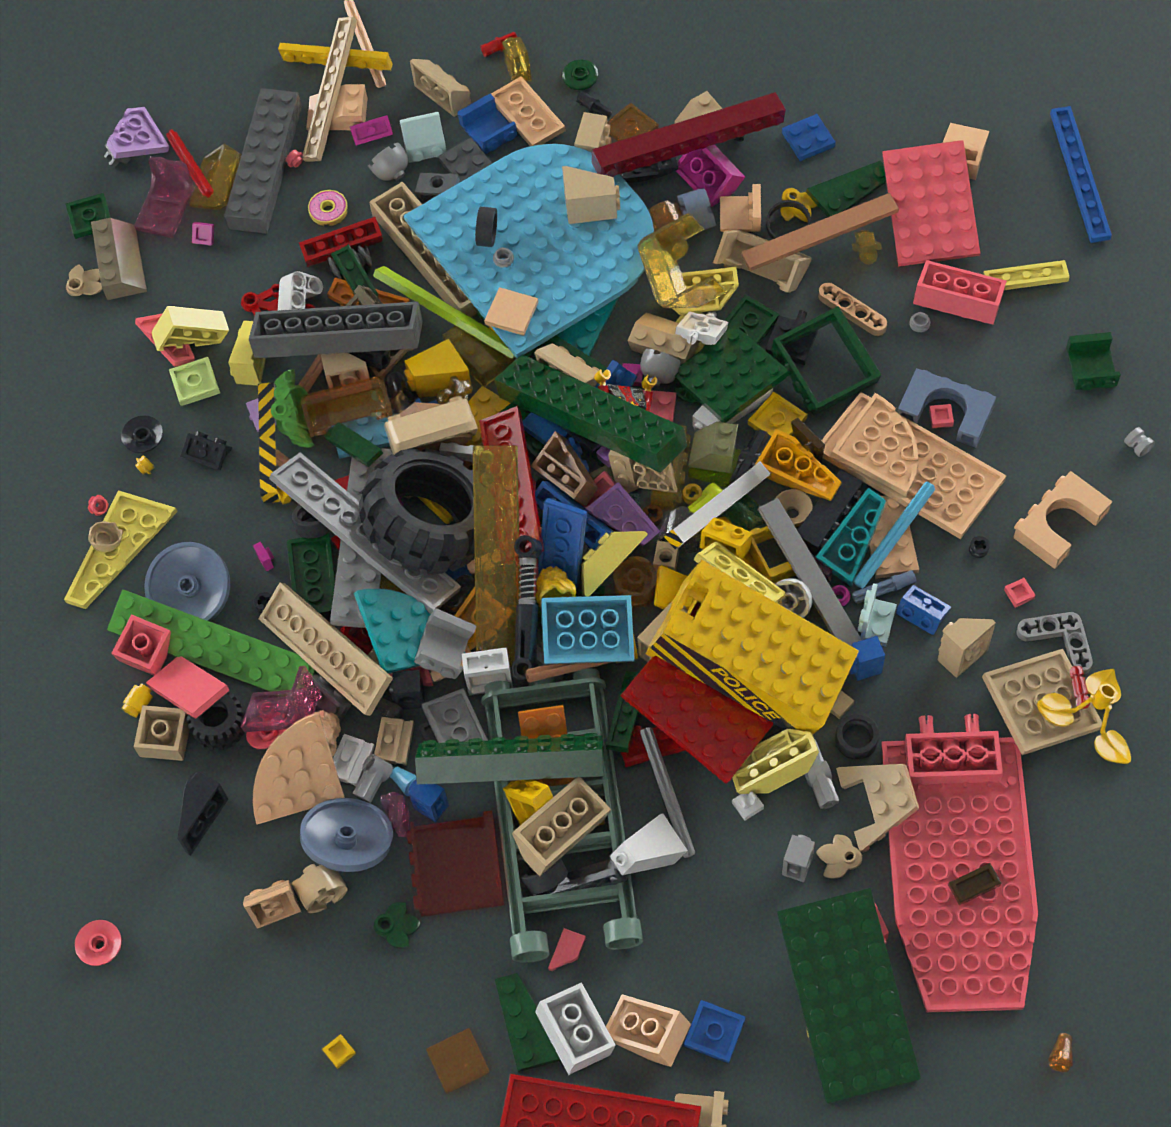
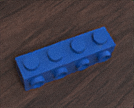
M542 481L535 491L537 507L542 511L544 510V501L548 498L582 510L586 509L552 482ZM587 512L584 541L589 549L595 550L600 545L597 541L606 532L610 534L614 531L601 520Z

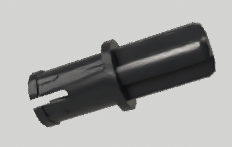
M584 91L580 92L577 96L576 102L589 109L590 113L595 112L598 115L607 116V120L610 119L613 113L612 110L602 105L599 99L592 98Z

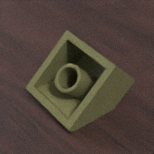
M715 422L694 433L688 467L731 473L738 424Z

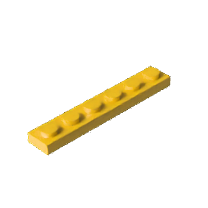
M280 43L278 50L283 61L304 62L306 64L314 63L326 66L331 47ZM350 49L345 67L369 68L381 71L391 70L393 64L388 52Z

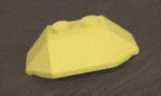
M736 267L654 276L657 296L679 315L687 314L689 311L694 313L719 311L739 287Z
M645 531L611 532L610 534L606 532L597 541L600 545L595 550L591 548L582 557L585 560L581 564L582 596L589 597L648 534Z
M786 729L759 743L732 777L737 793L749 794L751 791L754 794L770 793L808 773L819 753L813 734L808 731Z

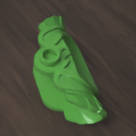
M290 369L283 372L275 381V402L271 407V414L276 420L278 430L282 434L289 436L293 444L299 447H313L315 444L306 430L313 429L316 426L315 409L307 391L302 386L295 385V369Z

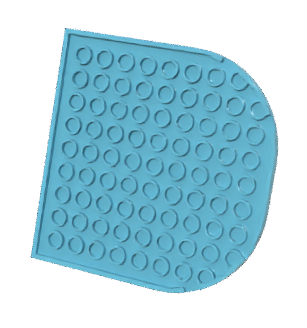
M542 144L517 150L404 215L407 224L484 319L499 287L538 298V305L524 336L492 327L516 358L526 354L627 292L638 282V278L647 269L651 261L654 249V228L650 213L640 197L620 174L614 176L615 186L619 185L620 210H617V219L568 224L562 166L597 173L591 163L592 152L582 148L564 144ZM480 207L497 209V231L493 247L477 246L475 242L476 219ZM502 247L508 248L514 256L513 263L505 268L496 266L493 261L494 253Z

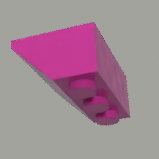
M715 145L682 155L677 162L678 170L676 172L693 190L705 188L710 207L719 203L721 196L733 194L745 178Z

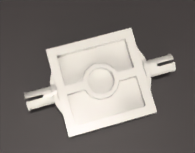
M689 311L676 326L675 334L687 339L689 344H694L699 340L706 345H715L727 330L728 322L715 318L717 316L715 311H710L706 315Z

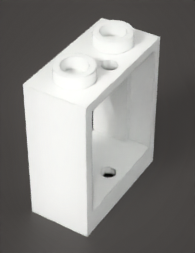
M507 648L462 654L464 676L469 695L484 694L485 685L494 681L510 682L511 688H513Z

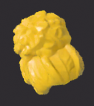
M549 566L546 569H542L536 580L538 591L535 595L540 608L542 598L576 597L575 584L567 578L566 572L557 566L554 568Z

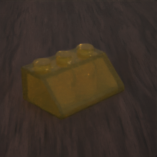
M223 144L203 157L200 170L214 190V194L210 198H206L195 184L189 205L191 207L220 210L227 206L242 154Z
M457 326L452 327L442 335L443 341L447 339L451 341L469 369V373L484 387L514 362L513 359Z

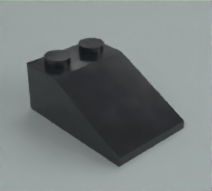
M198 771L187 780L185 785L177 837L185 852L190 856L228 801V797L220 783Z

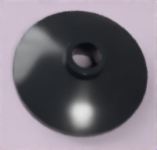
M151 416L132 418L124 425L121 432V440L124 446L135 453H145L153 450L159 445L163 437L161 424Z

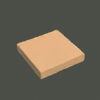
M499 287L484 320L485 325L524 336L538 305V298Z

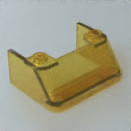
M690 213L645 236L638 244V251L655 300L663 308H698L727 292L713 276L688 289L686 288L677 260L688 251L686 239L704 230L703 226Z

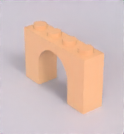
M1072 471L1066 476L1062 475L1057 480L1056 487L1052 491L1049 489L1043 495L1041 503L1039 505L1034 504L1029 510L1028 516L1025 519L1021 518L1014 526V529H1016L1014 539L1054 569L1069 555L1072 545L1048 526L1046 516L1053 510L1067 508L1076 511L1096 526L1106 516L1112 505L1110 499Z

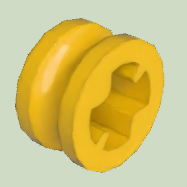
M688 484L683 489V500L689 505L702 495V489L697 484ZM692 491L696 492L694 497H689Z

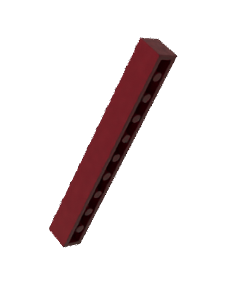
M776 92L592 149L591 163L597 174L614 177L663 160H669L679 155H685L698 149H704L717 143H723L736 137H742L755 131L758 132L771 126H777L784 123L786 109Z

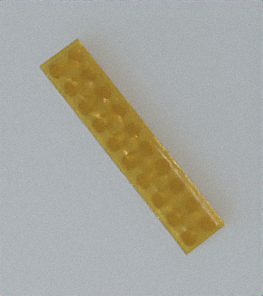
M473 446L477 652L507 648L510 668H512V664L515 661L516 604H519L518 600L520 599V559H518V554L514 549L515 541L519 538L518 446Z

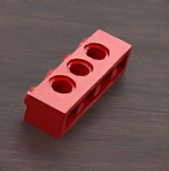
M376 217L299 242L306 265L309 267L326 261L328 257L332 259L331 253L348 244L356 251L357 246L364 248V244L370 246L382 242L383 237Z

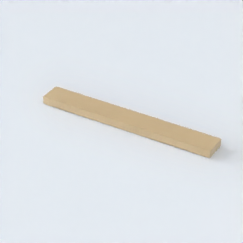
M354 17L338 18L302 156L305 162L322 160L357 24V19Z

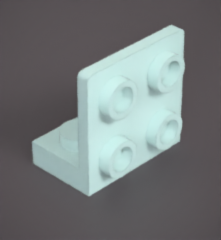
M873 583L872 590H867L864 608L859 618L858 632H861L862 640L878 636L881 646L886 647L897 604L875 599L878 584Z

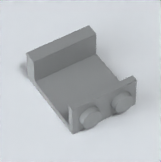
M436 608L428 617L414 662L424 669L441 673L446 678L456 679L463 670V667L460 666L462 654L465 651L469 638L475 632L476 625Z

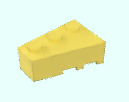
M167 306L151 333L157 351H164V347L176 346V349H180L185 344L195 343V346L220 344L229 329L223 311Z

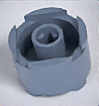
M705 188L677 196L688 234L716 226Z

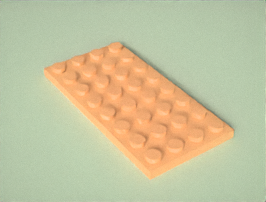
M860 392L821 440L825 444L823 459L905 507L908 506L924 482L933 484L935 491L918 514L961 539L1003 484L1006 475L900 415L902 419H906L912 429L918 448L917 471L912 487L906 497L831 456L833 449L871 399V397Z

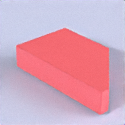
M564 928L548 967L549 971H554L558 967L578 960L586 936Z

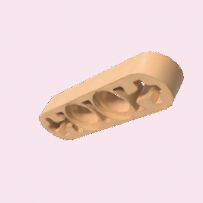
M824 283L820 286L818 297L821 302L832 309L839 306L847 319L874 336H880L886 332L887 320L884 316L832 283ZM845 300L850 305L848 307H841L839 302ZM863 311L866 313V317L858 318L855 313Z

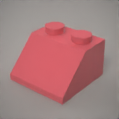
M131 614L111 654L118 661L154 676L161 670L167 658L171 631Z

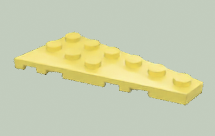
M118 491L103 521L115 522L117 527L122 530L120 545L110 552H101L94 549L92 545L90 546L65 596V602L86 609L178 512L177 509Z

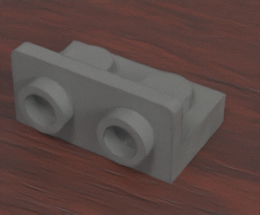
M320 674L311 676L309 681L312 683V686L307 692V696L322 710L337 715L339 722H341L352 703Z

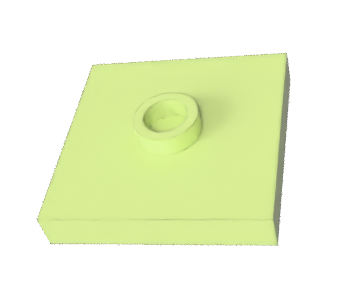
M208 357L169 369L180 406L220 394Z

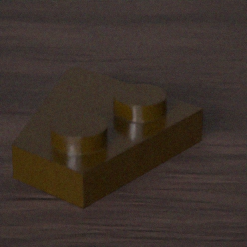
M797 417L791 422L794 437L822 464L825 444Z

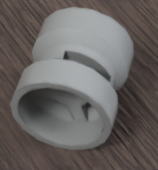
M1140 427L1130 432L1124 440L1128 447L1134 449L1138 457L1147 454L1155 444L1150 437L1145 436V432Z

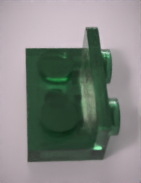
M745 494L722 513L735 526L749 532L757 526L766 524L758 511L761 506L748 494Z

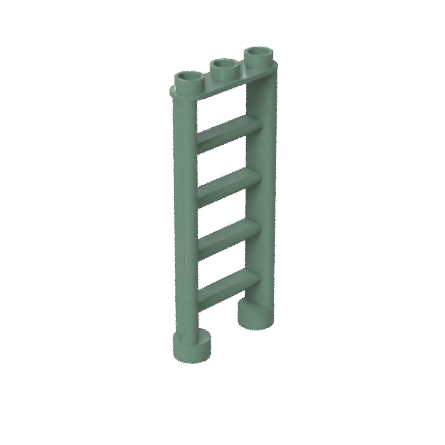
M593 668L582 669L573 674V680L556 682L555 677L529 682V686L511 688V683L507 681L490 682L485 685V695L481 699L482 705L486 710L489 740L495 737H503L500 708L591 697L595 729L567 732V734H573L575 737L584 736L586 733L603 735L604 776H602L601 780L586 781L585 783L599 797L605 796V802L611 809L607 815L610 831L587 834L566 854L612 848L614 852L626 840L613 751L607 750L605 745L609 734L604 696L606 683L600 679L599 670ZM494 781L512 936L510 937L512 960L527 963L540 961L549 956L547 934L542 931H527L525 914L620 901L622 918L608 921L603 925L606 947L619 950L633 948L642 944L641 922L636 916L631 874H627L628 881L616 885L522 897L518 861L524 859L512 835L514 832L512 807L503 790L509 782ZM568 784L550 786L553 797Z

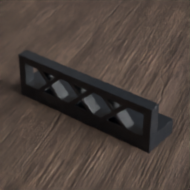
M612 859L568 872L567 877L560 884L543 893L532 894V896L615 885L628 881L627 874L621 875Z

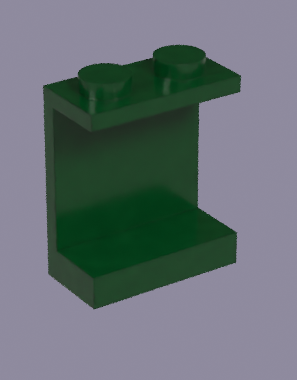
M1111 332L1069 336L1066 349L1075 390H1091L1100 387L1112 388L1118 385L1121 374L1120 371L1115 372L1110 350L1113 340Z

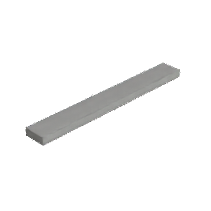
M777 498L759 507V513L798 579L809 588L812 602L831 635L850 646L852 643L861 641V637L779 499Z

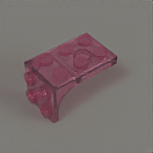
M150 157L151 186L134 227L136 231L173 238L194 190V184L185 163L166 160L162 157Z
M306 666L299 667L292 690L252 693L241 725L244 732L288 729L296 721L315 713L321 694L319 688L315 686L312 675L308 672Z

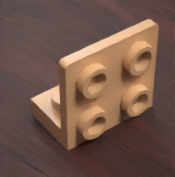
M752 184V192H748V196L720 197L721 232L732 230L761 232V184Z

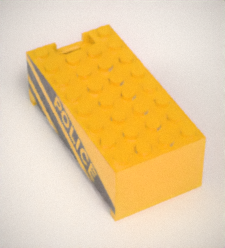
M701 559L682 582L664 621L657 630L645 654L650 657H655L656 655L784 730L793 729L804 732L808 731L814 734L824 726L859 650ZM688 597H691L693 601L686 613L682 611V608ZM698 601L701 603V606L696 616L693 617L690 613Z

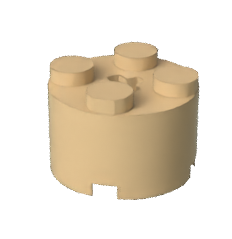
M315 864L307 866L303 870L304 874L292 882V887L308 913H316L326 909V903L332 900L335 904L347 893L346 884L339 872L328 869L323 865L316 867Z

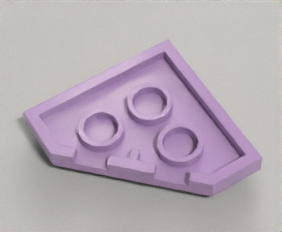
M145 107L126 109L123 118L120 119L107 142V147L115 159L165 153L169 150L168 143Z

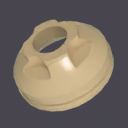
M785 490L775 498L779 499L786 512L789 509L798 511L799 515L797 517L790 518L795 527L802 525L813 508L810 497L800 490Z

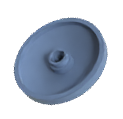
M195 542L177 543L164 549L152 561L145 577V596L150 600L211 622L219 615L228 600L230 593L229 571L223 559L211 548Z
M352 798L331 799L314 806L303 818L300 829V841L305 853L317 864L342 872L361 871L377 865L389 853L393 840V828L388 817L376 806Z

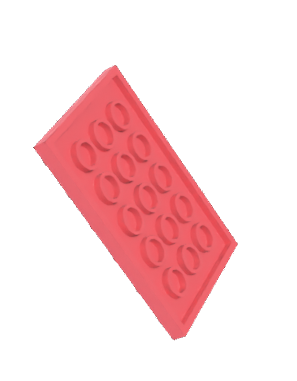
M964 141L883 151L887 190L899 208L898 213L891 215L898 267L922 264L926 260L937 262L980 256Z

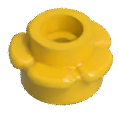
M144 455L141 458H136L138 463L135 466L142 474L146 472L151 474L150 471L155 467Z

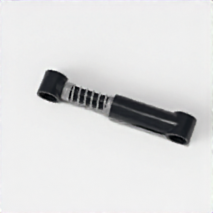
M523 535L517 538L514 544L515 552L518 554V559H520L519 565L521 566L519 570L521 572V575H519L521 581H519L521 587H519L521 599L518 600L519 604H516L515 661L512 664L511 670L515 678L527 681L522 671L524 665L527 664L529 669L539 667L537 663L538 605L535 604L536 601L534 600L536 598L534 597L536 592L534 591V587H536L534 585L536 580L534 575L537 573H534V568H537L535 567L536 560L542 553V544L536 538ZM530 542L532 545L531 550L526 553L525 546Z

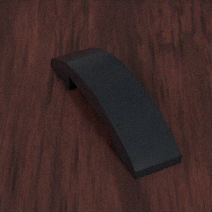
M673 157L631 172L622 173L620 176L627 183L656 179L678 170L677 159Z

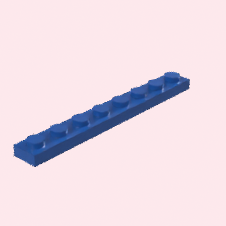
M1071 106L1051 109L1052 122L1090 243L1111 240L1112 234Z

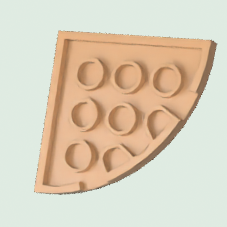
M875 393L835 446L831 456L906 497L912 487L917 471L918 448L916 439L906 419H902L890 402Z
M319 712L296 721L273 741L264 754L256 773L253 788V809L256 824L311 809L327 800L345 798Z

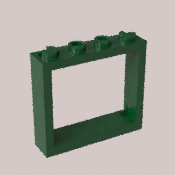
M839 306L775 338L771 346L773 356L779 359L782 366L788 370L789 376L793 381L794 390L796 393L801 394L804 399L805 408L808 411L811 410L814 416L878 383L881 377L880 371ZM832 323L866 379L818 403L784 347Z

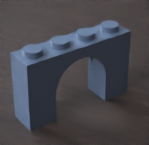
M916 368L897 413L917 424L924 408L931 401L936 399L955 401L961 406L965 414L958 430L956 441L976 448L993 411L996 396L986 391L973 389L966 384L956 383L947 377H940L927 370Z

